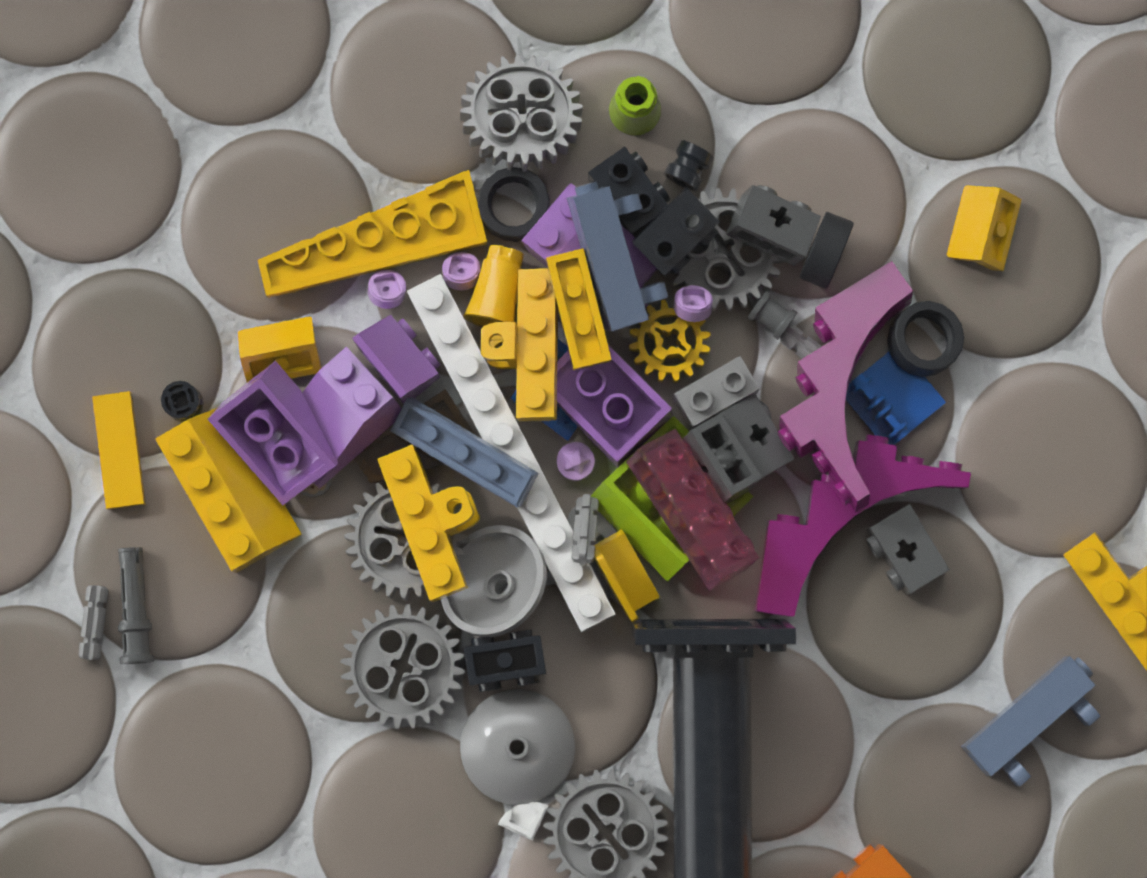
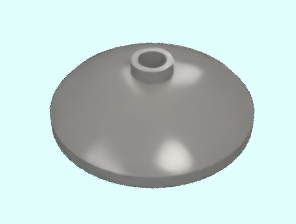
M489 526L468 536L469 542L459 544L458 548L467 553V557H457L468 588L441 599L443 609L448 618L463 631L479 637L499 636L512 631L525 622L538 606L544 593L547 579L544 555L530 536L510 526ZM505 585H508L505 592L501 594L502 588Z
M514 689L502 691L488 697L473 710L462 731L460 752L462 763L469 779L482 793L498 802L521 805L536 802L549 796L564 782L573 764L575 740L570 722L557 704L539 693ZM513 740H521L524 743L525 749L522 754L515 755L510 751V744Z

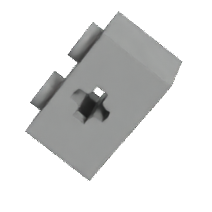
M739 356L677 391L673 395V400L692 430L749 396L757 394L760 388L742 357Z

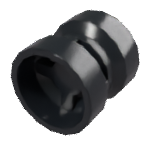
M681 140L676 149L678 159L668 164L664 176L675 184L696 192L702 182L701 171L709 169L714 157L696 144Z
M175 381L167 385L162 392V407L175 420L184 422L200 415L204 405L203 397L199 390L190 383Z

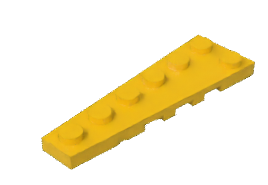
M463 171L428 186L423 191L406 198H400L391 202L388 206L371 213H365L353 221L339 227L330 228L311 239L302 240L258 259L266 297L271 298L488 244L470 171Z

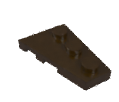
M446 389L423 403L475 434ZM394 424L354 458L371 484L385 481L377 460L378 458L412 445L391 432ZM416 447L424 470L446 465Z

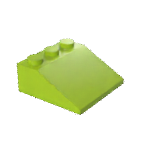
M675 416L667 421L607 477L591 495V497L598 499V511L617 531L623 530L630 544L666 581L670 580L754 497L748 492L725 506L717 508L678 447V444L689 431Z

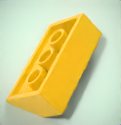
M215 408L184 421L155 438L230 570L238 573L298 538L302 533L285 504L282 505L209 422L208 418L217 409Z

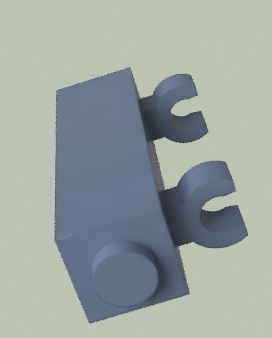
M597 181L576 187V195L566 199L581 249L584 248L605 330L615 331L649 320L644 304L667 298L664 282H657L639 288L618 217L619 215L642 209L639 195L631 194L614 200L610 186L598 188Z
M1071 656L1063 657L961 746L962 749L986 776L994 775L1001 768L1014 785L1020 787L1031 776L1014 758L1016 754L1069 708L1084 726H1090L1100 717L1096 709L1083 697L1096 686L1090 679L1093 675L1092 671L1079 657L1075 660Z

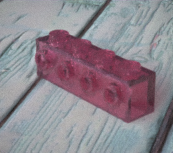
M676 429L641 446L626 462L709 591L745 572L759 558L752 541L744 535L735 521L730 507L723 503L713 487L711 478L701 469L692 455L689 444L680 437Z

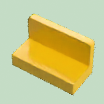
M965 186L952 231L947 257L953 260L974 261L990 270L1004 271L1022 199L1002 188Z
M310 316L238 331L240 360L247 383L275 361L291 379L316 374L322 368L315 341L313 320Z
M621 529L593 545L595 546L594 559L630 621L634 622L639 619L635 611L660 596L627 536Z

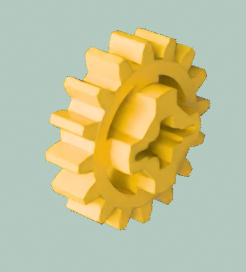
M666 300L661 301L660 310L658 311L651 305L647 306L649 320L637 323L641 326L640 329H630L629 333L630 336L637 339V342L629 345V351H639L640 354L635 358L634 364L640 365L645 363L647 365L644 372L645 376H649L653 371L658 372V382L661 383L666 375H671L673 382L678 383L679 373L684 372L687 377L691 378L693 376L691 366L694 364L702 368L704 365V361L699 357V354H709L711 349L707 345L702 344V341H706L711 337L710 332H701L700 330L706 320L699 322L683 320L677 316L674 308H668ZM665 317L677 318L672 324L661 325L657 322V320ZM689 327L694 333L695 349L691 348L692 346L686 342L685 333ZM673 333L677 336L676 344L679 347L670 346L666 350L662 347L664 340L660 335L669 337ZM645 334L654 341L655 350L651 356L648 355L644 345ZM678 358L683 362L676 366L662 365L665 360Z

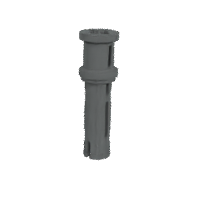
M143 548L118 549L123 611V621H119L118 632L122 633L123 656L119 658L120 664L154 662V656L150 654L149 631L152 630V623H150L149 619H146Z

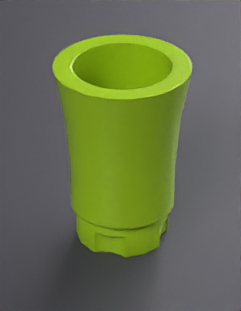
M641 76L630 77L618 86L609 105L611 121L618 130L628 135L637 136L648 133L657 125L661 116V103L654 85L648 79ZM632 98H639L643 104L632 105L629 101Z

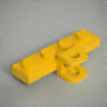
M548 268L518 270L517 324L516 322H496L487 324L481 329V355L487 359V363L496 369H517L516 419L519 422L557 420L558 306Z
M413 444L378 458V463L429 600L435 602L467 589L468 585L449 535L453 536L465 531L479 522L480 515L472 494L459 486L450 487L433 494L417 449ZM462 504L460 512L455 514L456 506Z
M1094 532L1066 551L1063 556L1147 671V566L1128 577L1098 534Z

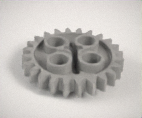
M516 54L514 64H509L507 59L502 56L499 68L488 62L486 67L487 75L476 71L475 83L467 82L466 93L468 95H462L461 106L463 108L460 109V120L464 121L463 134H471L469 137L470 147L481 144L479 150L481 158L489 153L493 154L492 165L494 166L502 159L507 160L506 166L509 171L515 162H520L523 172L527 171L528 162L532 161L538 169H542V162L545 157L553 164L556 163V151L566 155L569 147L567 142L575 143L577 139L576 131L581 130L582 119L579 117L582 116L583 105L578 104L580 92L571 91L573 79L561 81L563 75L562 68L550 72L549 60H546L541 67L537 66L534 55L531 56L528 64L522 62L520 54ZM542 92L546 94V97L535 98L531 94ZM502 93L508 95L509 98L501 100L495 98L494 95ZM545 126L549 130L546 132H538L534 130V127ZM507 127L511 129V132L503 134L495 129Z
M716 188L714 199H709L704 191L700 193V201L717 219L724 215H734L739 202L736 199V190L734 188L731 189L728 198H723L720 188ZM694 214L689 215L685 220V224L693 227L697 225L699 217ZM717 224L715 228L719 231L716 235L718 241L723 246L727 244L732 246L729 255L736 265L743 270L745 276L739 277L725 254H720L719 256L715 254L718 245L713 238L707 244L705 252L701 254L689 252L687 254L691 260L677 273L678 277L674 280L673 287L685 284L686 286L695 285L705 288L713 297L712 311L716 310L719 301L724 302L727 311H731L734 300H737L742 308H746V296L750 295L756 301L760 300L759 286L770 291L772 284L767 279V276L778 278L780 271L772 266V264L783 263L784 261L758 250L760 253L758 261L754 263L745 262L741 258L739 250L747 244L727 236V232L722 231ZM662 242L668 246H672L669 242ZM715 267H722L728 271L730 280L723 285H717L710 280L709 271Z
M377 483L376 490L378 495L373 497L366 492L363 493L368 503L365 507L354 504L353 508L360 514L359 518L347 519V523L355 528V532L344 534V538L354 542L355 545L345 551L348 556H358V559L351 564V567L355 571L365 568L359 579L366 583L375 578L372 590L379 592L386 586V596L392 599L398 589L404 601H408L411 590H414L416 595L423 599L425 586L419 570L411 569L410 564L413 554L408 541L404 546L395 536L375 533L376 527H382L397 534L405 535L400 521L394 524L386 522V513L391 507H394V503L389 489L385 490L382 485ZM437 483L431 488L433 494L442 490V487ZM459 505L454 510L455 514L461 510ZM460 533L453 536L449 535L456 556L459 558L467 557V553L458 547L459 544L469 542V537ZM384 542L391 543L392 553L384 560H377L374 555L376 547Z
M406 604L403 614H398L395 605H390L388 617H385L377 609L375 610L377 620L375 623L370 622L366 618L362 619L366 629L363 633L352 629V635L358 640L356 645L344 644V647L352 652V657L341 659L340 663L351 666V671L341 675V679L352 680L354 684L345 692L346 694H359L360 697L354 704L355 708L365 704L369 706L366 718H371L376 712L380 713L379 721L382 726L385 725L389 717L394 718L395 729H400L403 718L408 719L411 728H416L417 716L420 715L428 724L431 722L429 711L432 709L440 715L444 714L440 704L442 700L449 703L455 702L454 698L448 693L450 688H462L458 682L453 680L454 675L465 674L464 669L455 667V662L465 657L464 654L453 653L452 648L458 645L460 640L458 638L451 640L446 638L452 629L450 625L441 629L437 628L440 620L439 615H435L429 621L425 620L426 608L422 607L417 616L412 615L410 604ZM389 631L398 632L402 638L400 649L393 653L386 652L381 644L382 637ZM416 634L417 640L408 659V664L413 666V671L403 674L396 697L390 699L389 693L398 674V669L393 667V663L395 660L401 661L403 659L410 636ZM425 644H432L438 650V659L430 666L420 664L417 658L419 648ZM376 667L384 668L389 675L388 683L382 689L371 687L368 681L370 671ZM412 680L422 682L425 688V695L418 702H410L404 695V687Z
M597 769L594 770L593 781L590 782L587 781L583 774H580V786L577 788L569 782L565 783L569 795L565 797L556 793L554 797L561 804L559 809L548 807L547 812L555 817V822L543 824L544 828L553 831V836L544 839V844L555 845L556 847L548 855V858H560L562 860L556 869L557 873L569 869L571 871L569 878H632L634 876L645 878L642 871L644 867L656 871L657 867L651 860L652 855L664 856L665 854L656 847L657 842L668 840L667 836L658 833V828L668 823L667 820L656 819L655 817L663 809V806H651L649 804L655 793L651 791L642 795L640 793L644 783L642 780L638 781L633 787L628 785L629 773H625L620 781L615 780L614 769H610L607 779H601L599 771ZM610 793L619 799L620 806L615 814L607 816L598 810L597 802L602 795ZM584 804H588L603 824L607 826L613 823L616 828L612 831L613 836L628 853V859H622L606 838L599 841L595 837L599 830L582 809ZM575 818L586 820L590 826L589 834L581 840L573 839L567 832L569 822ZM629 824L639 825L644 832L643 840L633 846L626 844L622 840L621 835L625 826ZM601 848L610 850L614 856L613 864L606 870L597 869L591 861L593 853Z

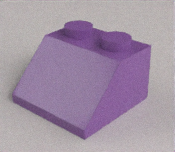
M389 315L361 331L352 339L358 349L404 404L407 398H416L440 378L439 373L436 371L440 363L427 347L422 351L418 349L412 341L417 335L403 318L396 322L392 315Z

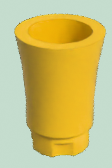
M490 245L488 255L483 260L473 295L464 312L463 318L481 327L496 322H515L518 298V270L522 269L524 258L522 252L501 245Z

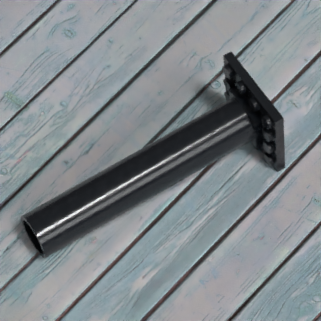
M638 619L632 622V635L635 645H641L643 652H667V645H672L674 878H752L751 658H754L753 644H758L765 652L787 651V644H796V628L786 619Z

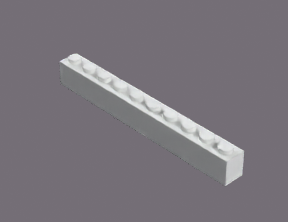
M439 274L407 290L408 296L480 437L539 473L522 507L517 509L533 540L542 551L546 565L580 632L582 633L615 616V612L590 563L587 566H580L579 563L573 562L571 558L572 546L574 545L573 530L485 359L481 355V351L442 275Z

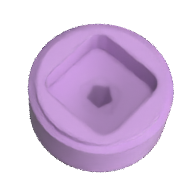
M457 252L451 254L445 259L442 266L443 279L454 290L464 291L476 286L478 281L480 263L470 253Z
M386 269L377 271L371 276L368 283V297L374 305L390 309L397 307L403 302L406 282L398 272Z
M690 285L682 287L675 294L674 311L678 317L689 322L705 320L712 312L713 297L708 290L700 286Z
M571 442L560 449L557 455V468L563 477L571 481H580L588 477L593 471L595 459L593 452L587 445L580 442Z

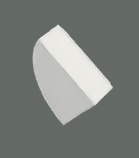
M541 802L516 805L503 815L498 825L533 841L549 805Z

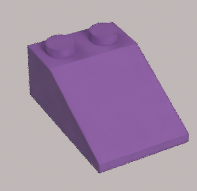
M572 183L566 187L522 239L528 253L547 268L546 257L581 249L566 199L576 195V187ZM621 225L638 285L641 288L655 273L657 268L632 243L635 237Z
M609 345L611 362L575 371L573 370L568 350L557 361V405L618 468L673 416L672 408Z
M347 346L316 373L303 391V395L338 461L334 468L316 480L314 484L319 489L394 424L402 409L391 394Z
M276 361L224 400L208 418L209 422L282 505L338 464L302 391Z

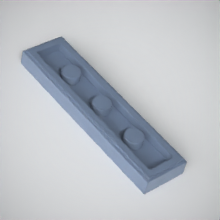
M413 397L406 399L391 429V432L517 508L522 507L539 474Z

